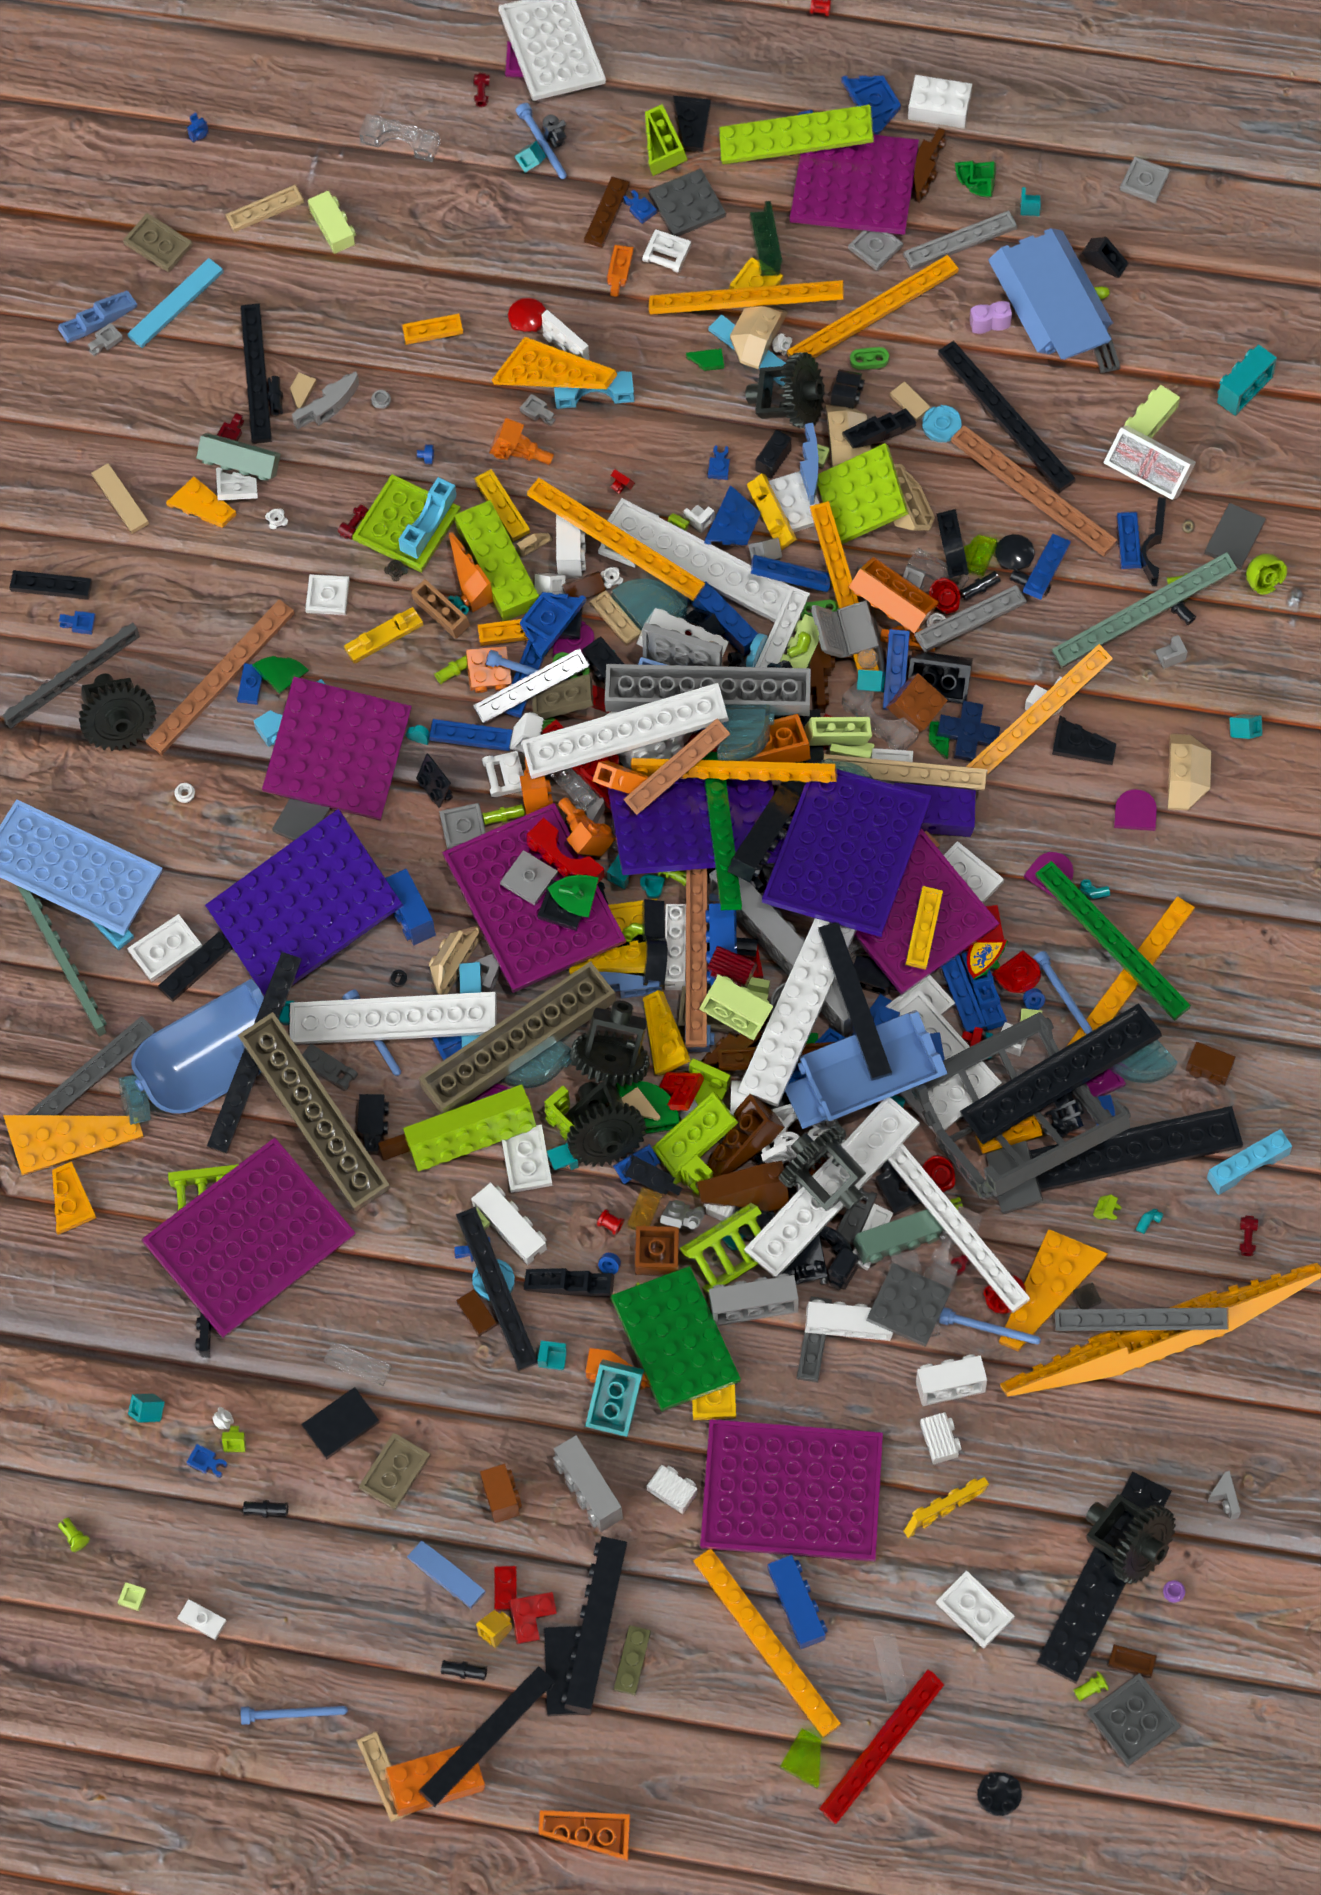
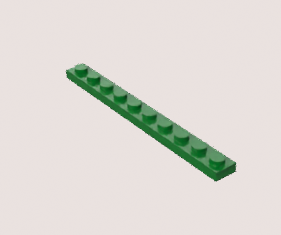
M722 751L710 752L702 760L723 761ZM707 778L704 781L720 910H742L739 878L728 872L735 855L726 780Z
M1052 861L1036 872V877L1174 1021L1190 1009L1191 1005Z

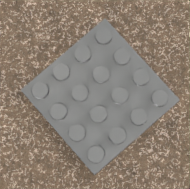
M644 624L642 629L643 658L667 665L722 667V645L714 641L701 640L693 635H684L677 630L664 629L656 624Z

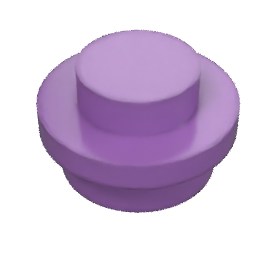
M1169 1581L1163 1588V1595L1169 1602H1180L1185 1596V1587L1179 1581Z

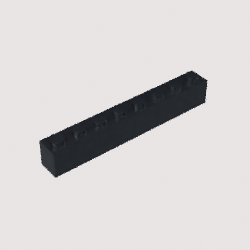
M782 781L734 855L728 869L729 873L749 883L754 876H759L763 868L762 863L766 865L771 856L769 852L775 851L779 843L777 840H782L787 830L785 827L789 828L806 782Z
M602 1536L600 1543L596 1542L593 1555L597 1556L596 1564L591 1563L589 1576L593 1577L591 1585H586L584 1597H587L588 1601L587 1605H582L580 1618H583V1624L577 1627L575 1639L579 1640L578 1647H573L570 1660L574 1661L573 1669L568 1668L566 1681L570 1682L568 1690L564 1689L561 1700L562 1703H565L564 1710L591 1715L627 1541Z

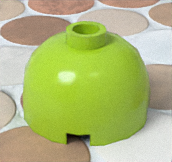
M1273 554L1256 556L1251 560L1246 570V578L1249 585L1260 595L1269 594L1276 590L1274 586L1278 582L1282 584L1287 575V566L1280 558Z

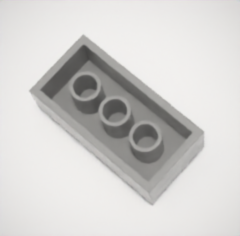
M780 1274L772 1279L762 1277L754 1282L738 1281L731 1286L720 1284L714 1286L713 1289H709L711 1313L717 1326L798 1313L799 1299L794 1275Z
M575 1435L555 1447L554 1465L560 1475L564 1473L565 1483L569 1490L576 1492V1500L582 1510H587L588 1520L593 1528L598 1527L600 1532L622 1520L621 1505L578 1437Z

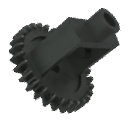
M801 352L790 355L783 366L760 368L758 384H749L745 391L747 402L749 404H756V415L761 419L789 418V422L798 428H805V424L813 423V426H815L816 422H819L818 417L822 416L820 411L824 409L821 403H825L823 399L825 385L822 382L823 376H820L821 369H818V362H815V357H812V354ZM774 377H784L780 381H784L785 385L780 386V388L784 389L785 392L780 396L786 397V400L780 402L778 408H771Z
M103 673L95 678L93 684L82 685L81 697L84 704L81 705L83 711H79V723L85 739H88L90 744L94 743L96 748L101 745L103 750H106L109 746L111 751L114 750L115 746H118L120 751L123 745L130 748V742L137 745V738L144 740L142 734H150L148 728H153L152 722L156 721L155 714L157 712L155 704L145 689H141L139 685H136L134 688L131 678L114 680L110 674Z
M622 1000L615 1001L611 1011L596 1007L592 1015L588 1035L583 1033L582 1036H578L573 1042L570 1052L572 1065L576 1066L577 1071L582 1070L581 1075H588L589 1080L596 1078V1083L602 1080L604 1085L611 1082L614 1087L616 1083L624 1087L625 1083L631 1086L632 1082L637 1084L639 1080L642 1081L647 1076L650 1057L642 1046L647 1020L646 1018L633 1016V1006L630 1003ZM600 1025L636 1033L637 1038L636 1041H632V1038L629 1037L625 1041L624 1034L617 1038L616 1032L609 1036L607 1030L604 1036H602L600 1030L596 1032V1027Z
M603 1081L599 1085L594 1082H587L580 1086L578 1094L581 1100L568 1111L574 1127H569L570 1132L567 1133V1144L573 1158L577 1159L579 1163L584 1162L585 1166L591 1163L592 1167H595L599 1162L600 1167H603L605 1162L611 1165L613 1160L618 1163L620 1157L626 1158V1153L633 1154V1148H639L638 1142H643V1136H646L645 1130L647 1127L640 1111L633 1105L629 1106L628 1103H623L617 1087L612 1086L611 1082H608L607 1085H604Z
M838 1123L829 1127L814 1141L807 1133L799 1137L791 1145L797 1157L786 1166L778 1178L786 1187L795 1186L796 1183L800 1182L825 1211L830 1210L839 1201L850 1210L864 1197L855 1184L866 1172L840 1145L846 1137V1131ZM827 1152L834 1157L832 1163L835 1166L841 1165L851 1175L832 1196L825 1191L808 1171L810 1168L816 1169L815 1163L822 1164L820 1159L822 1157L827 1159Z
M1118 1494L1108 1508L1099 1502L1094 1503L1089 1508L1086 1520L1094 1526L1086 1537L1090 1544L1115 1559L1112 1563L1114 1564L1113 1570L1116 1576L1126 1583L1136 1584L1138 1580L1142 1581L1144 1576L1148 1577L1150 1570L1153 1572L1155 1565H1159L1166 1557L1170 1548L1167 1545L1173 1541L1170 1537L1175 1534L1173 1529L1176 1527L1174 1523L1176 1518L1173 1517L1174 1514L1163 1506L1151 1505L1150 1508L1143 1510ZM1125 1510L1135 1515L1131 1520L1135 1526L1128 1524L1131 1531H1123L1126 1539H1119L1123 1545L1113 1548L1102 1540Z

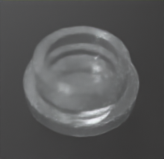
M871 649L862 650L858 655V663L865 669H871L878 663V655Z

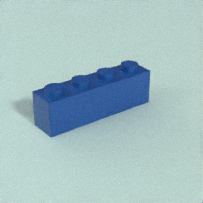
M705 581V587L694 601L691 600V604L695 608L714 613L726 632L723 636L743 657H746L751 652L750 646L758 633Z
M720 903L709 904V910H706L705 913L706 923L709 922V930H706V942L710 943V951L706 952L707 963L711 961L717 946L737 954L736 910H720ZM707 971V984H711L712 987L716 979L711 977V973Z
M790 1555L769 1563L768 1572L800 1650L824 1641L825 1633L828 1632L824 1620L819 1621L817 1616L819 1608L815 1599L811 1601L808 1593L811 1592L807 1580H802L800 1573L803 1570L799 1560H794L793 1556Z

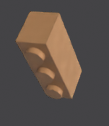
M426 579L411 592L414 602L455 639L470 626L467 616Z

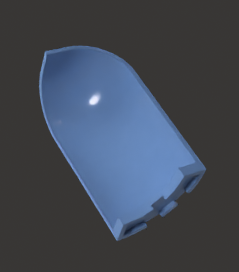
M252 978L152 1034L137 1048L131 1062L132 1069L137 1077V1080L134 1082L139 1091L144 1090L152 1103L159 1109L169 1113H187L208 1104L228 1092L245 1048L238 1034L254 1025L264 999L259 987Z

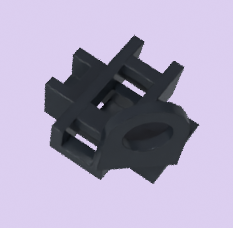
M1071 1093L1054 1101L1056 1108L1045 1112L1046 1116L1051 1115L1054 1122L1051 1123V1126L1061 1137L1067 1136L1069 1132L1084 1126L1080 1115L1085 1114L1080 1100H1074ZM1058 1111H1060V1114H1061V1117H1062L1061 1120H1060V1117H1059V1115H1058ZM1043 1128L1042 1131L1049 1135L1048 1131Z

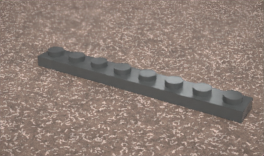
M131 623L128 626L122 627L116 635L107 638L102 645L96 649H91L85 657L74 661L68 669L57 673L54 679L42 684L37 691L25 696L17 705L8 708L3 714L6 725L10 729L137 640L140 635L135 624Z
M143 1016L139 1017L26 1115H60L134 1052L143 1041L156 1033V1031Z
M1228 1307L1055 1309V1331L1229 1329Z

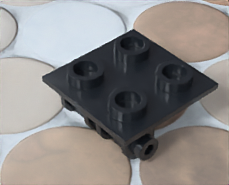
M427 753L416 779L419 785L428 793L430 799L435 802L438 808H441L444 800L448 802L453 798L452 791L449 789L451 782Z
M817 1235L781 1273L789 1274V1276L794 1275L796 1285L828 1277L820 1235Z

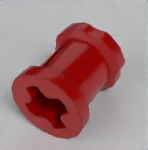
M811 0L810 14L816 12L829 16L831 0Z
M605 1209L597 1221V1226H603L612 1231L613 1235H617L625 1219H619L610 1214L608 1209Z

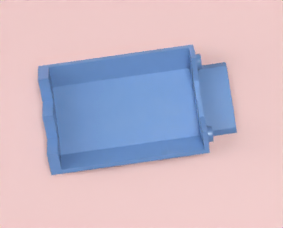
M1050 228L1044 231V235L1034 238L1032 235L1019 240L1020 244L1011 248L1008 245L1001 247L988 261L1037 352L1050 355L1057 351L1060 358L1065 360L1112 340L1107 329L1113 322L1064 232Z
M917 1010L876 1026L892 1071L890 1076L871 1081L855 1034L800 1056V1062L797 1065L801 1075L805 1074L806 1077L789 1083L785 1092L803 1129L824 1120L832 1121L947 1074L942 1058L936 1052L930 1034L925 1030Z

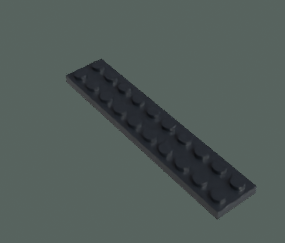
M1138 1003L960 1110L961 1116L980 1142L985 1144L1162 1037V1033Z
M1229 1106L1129 1128L1038 1175L1037 1179L1042 1192L1242 1148L1243 1141L1233 1107ZM1058 1144L1030 1150L1032 1159L1057 1147Z
M1132 1471L1121 1496L1145 1510V1508H1150L1151 1505L1165 1507L1172 1491ZM1125 1510L1102 1541L1113 1548L1116 1546L1121 1547L1123 1544L1119 1539H1126L1123 1531H1131L1128 1524L1135 1526L1131 1521L1135 1515ZM1094 1547L1036 1663L1077 1684L1126 1585V1582L1114 1573L1112 1561L1115 1559Z

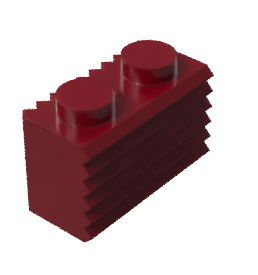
M717 946L707 969L711 973L710 976L715 979L718 975L726 976L734 984L747 988L757 964L748 958Z

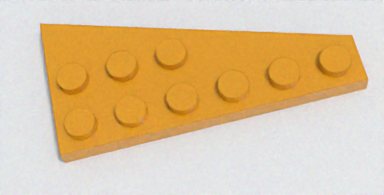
M524 337L492 378V382L494 385L607 389L618 374L612 368Z
M3 1115L22 1176L144 1137L137 1116Z
M1048 1229L1024 1283L1026 1294L1029 1296L1030 1301L1014 1313L1011 1312L1005 1328L1034 1335L1055 1312V1309H1059L1087 1276L1107 1257L1108 1253ZM1002 1335L999 1339V1344L1018 1352L1027 1343Z

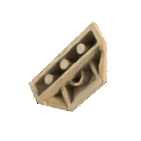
M771 305L744 308L730 334L731 342L740 363L759 369L788 311Z
M831 404L825 405L832 467L871 450L870 445L853 449L842 435L843 431L867 420L865 413L855 408Z
M894 464L909 513L893 521L895 526L909 530L929 531L935 516L921 485L911 474L905 471L906 468L902 464Z
M1170 734L1168 810L1188 811L1210 790L1211 750L1191 735Z
M479 925L450 933L447 939L444 938L442 940L437 956L434 955L429 963L437 995L450 992L460 975L459 964L467 963L483 936Z

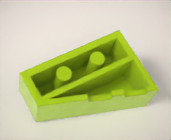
M663 104L646 111L648 162L651 173L655 176L688 161Z

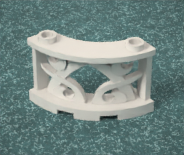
M791 1104L772 1109L785 1128L772 1141L774 1142L773 1148L770 1149V1146L767 1145L762 1149L763 1154H761V1157L765 1163L782 1161L784 1164L797 1157L791 1145L800 1136L793 1132H786L788 1127L798 1119ZM837 1119L832 1121L824 1120L812 1125L814 1128L808 1132V1135L814 1141L829 1127L838 1124ZM829 1152L826 1153L828 1157L832 1156Z

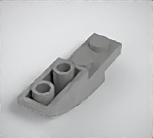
M356 371L345 375L335 383L328 384L322 389V398H317L306 407L297 409L292 414L293 423L297 430L314 420L320 426L336 415L349 402L359 386Z

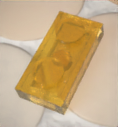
M642 1187L627 1227L636 1230V1226H651L662 1199V1194Z

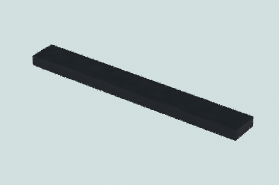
M260 303L240 305L252 444L272 442Z
M835 922L818 927L820 938L871 1081L890 1076L892 1071L840 925Z
M476 1207L456 1214L518 1371L538 1364L537 1357Z
M538 1666L419 1790V1793L431 1805L436 1807L554 1684L555 1680Z

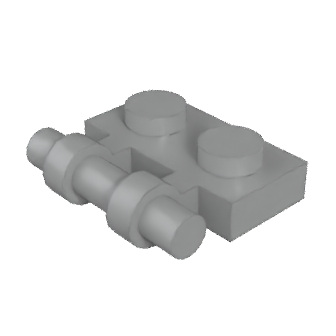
M669 1201L661 1216L660 1223L681 1228L683 1225L690 1229H695L700 1225L705 1215L704 1208L699 1206L692 1210L690 1205H686L682 1201Z

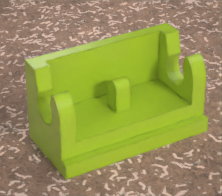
M696 1155L681 1168L682 1183L687 1185L694 1193L699 1194V1190L696 1188L697 1182L713 1178V1171Z

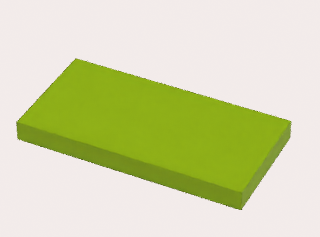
M713 1091L658 1141L652 1149L671 1175L677 1179L681 1175V1168L696 1155L700 1158L739 1122L720 1097Z

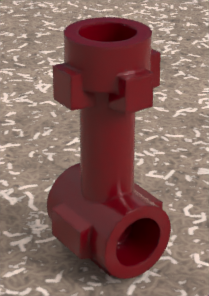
M486 73L474 74V86H478V95H474V102L478 107H485L489 96L485 95V86H489L490 75H486Z
M360 504L357 508L355 507L353 510L355 515L348 524L345 522L341 523L338 528L340 536L353 540L352 536L356 531L355 527L369 511L365 506Z
M1245 1215V1217L1240 1219V1230H1244V1244L1239 1245V1250H1241V1255L1253 1256L1256 1251V1245L1252 1244L1253 1231L1258 1230V1218Z

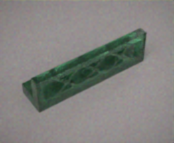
M765 201L763 212H750L749 215L760 276L780 275L782 255L771 201Z

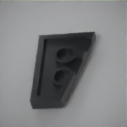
M1061 715L1059 716L1052 755L1113 765L1116 743L1096 733H1091L1078 724L1067 721Z

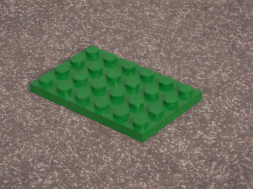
M690 1266L611 1295L613 1305L640 1366L644 1369V1375L661 1412L741 1381Z

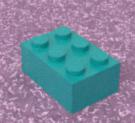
M1259 344L1254 349L1251 348L1246 353L1244 359L1234 365L1232 372L1229 375L1225 374L1220 380L1217 403L1236 416L1273 378L1277 357Z
M602 1359L599 1364L585 1427L627 1437L631 1429L644 1369Z

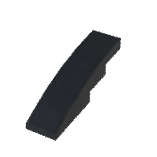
M905 408L895 414L889 412L879 418L873 416L843 431L842 435L854 449L897 436L916 427L917 422Z
M566 1268L526 1269L524 1290L562 1295L611 1296L613 1294L615 1276L612 1273L568 1271Z

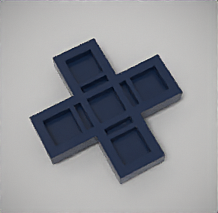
M963 701L960 718L940 715L937 736L956 740L955 759L971 762L975 759L977 744L988 747L999 736V726L981 723L983 704Z

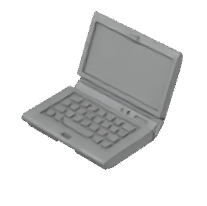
M862 601L834 612L817 605L812 606L811 612L814 623L818 628V638L824 653L843 658L879 646L867 601Z

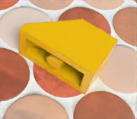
M493 1610L476 1624L479 1636L496 1649L513 1629L510 1623L511 1618L502 1611L499 1614L496 1610Z

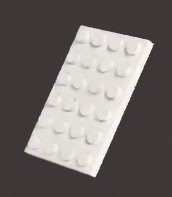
M520 0L499 5L501 18L533 101L605 84L604 73L575 0Z
M920 990L895 1009L900 1012V1016L917 1010L925 1030L929 1034L940 1032L945 1060L970 1047ZM983 1061L965 1070L979 1099L1002 1084ZM959 1074L927 1089L929 1100L945 1131L962 1117L960 1110L973 1103ZM908 1089L899 1093L927 1124L922 1114L924 1110L918 1099L915 1100L912 1090Z

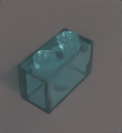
M136 1075L118 1078L120 1097L130 1125L151 1120L149 1101L144 1090L140 1092L134 1081L137 1080Z

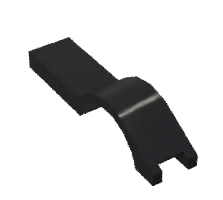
M1158 497L1154 533L1144 541L1141 552L1142 568L1151 586L1157 587L1159 567L1153 565L1148 560L1146 553L1151 547L1161 544L1166 498Z
M956 509L936 513L949 579L964 574L968 575L969 571Z
M644 899L642 902L643 940L646 942V963L643 973V985L647 986L648 981L653 980L659 981V987H664L668 956L665 938L664 901Z

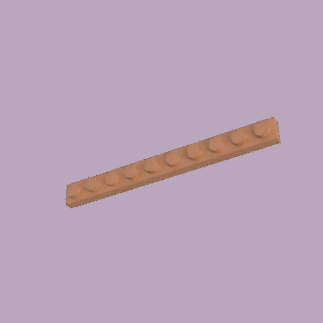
M965 425L951 438V443L1103 557L1117 544L1116 538Z
M279 599L146 740L147 744L163 755L243 670L244 663L248 664L295 614L294 610Z
M707 869L686 870V1047H707V1014L699 1010L707 995V923L705 915L707 910Z

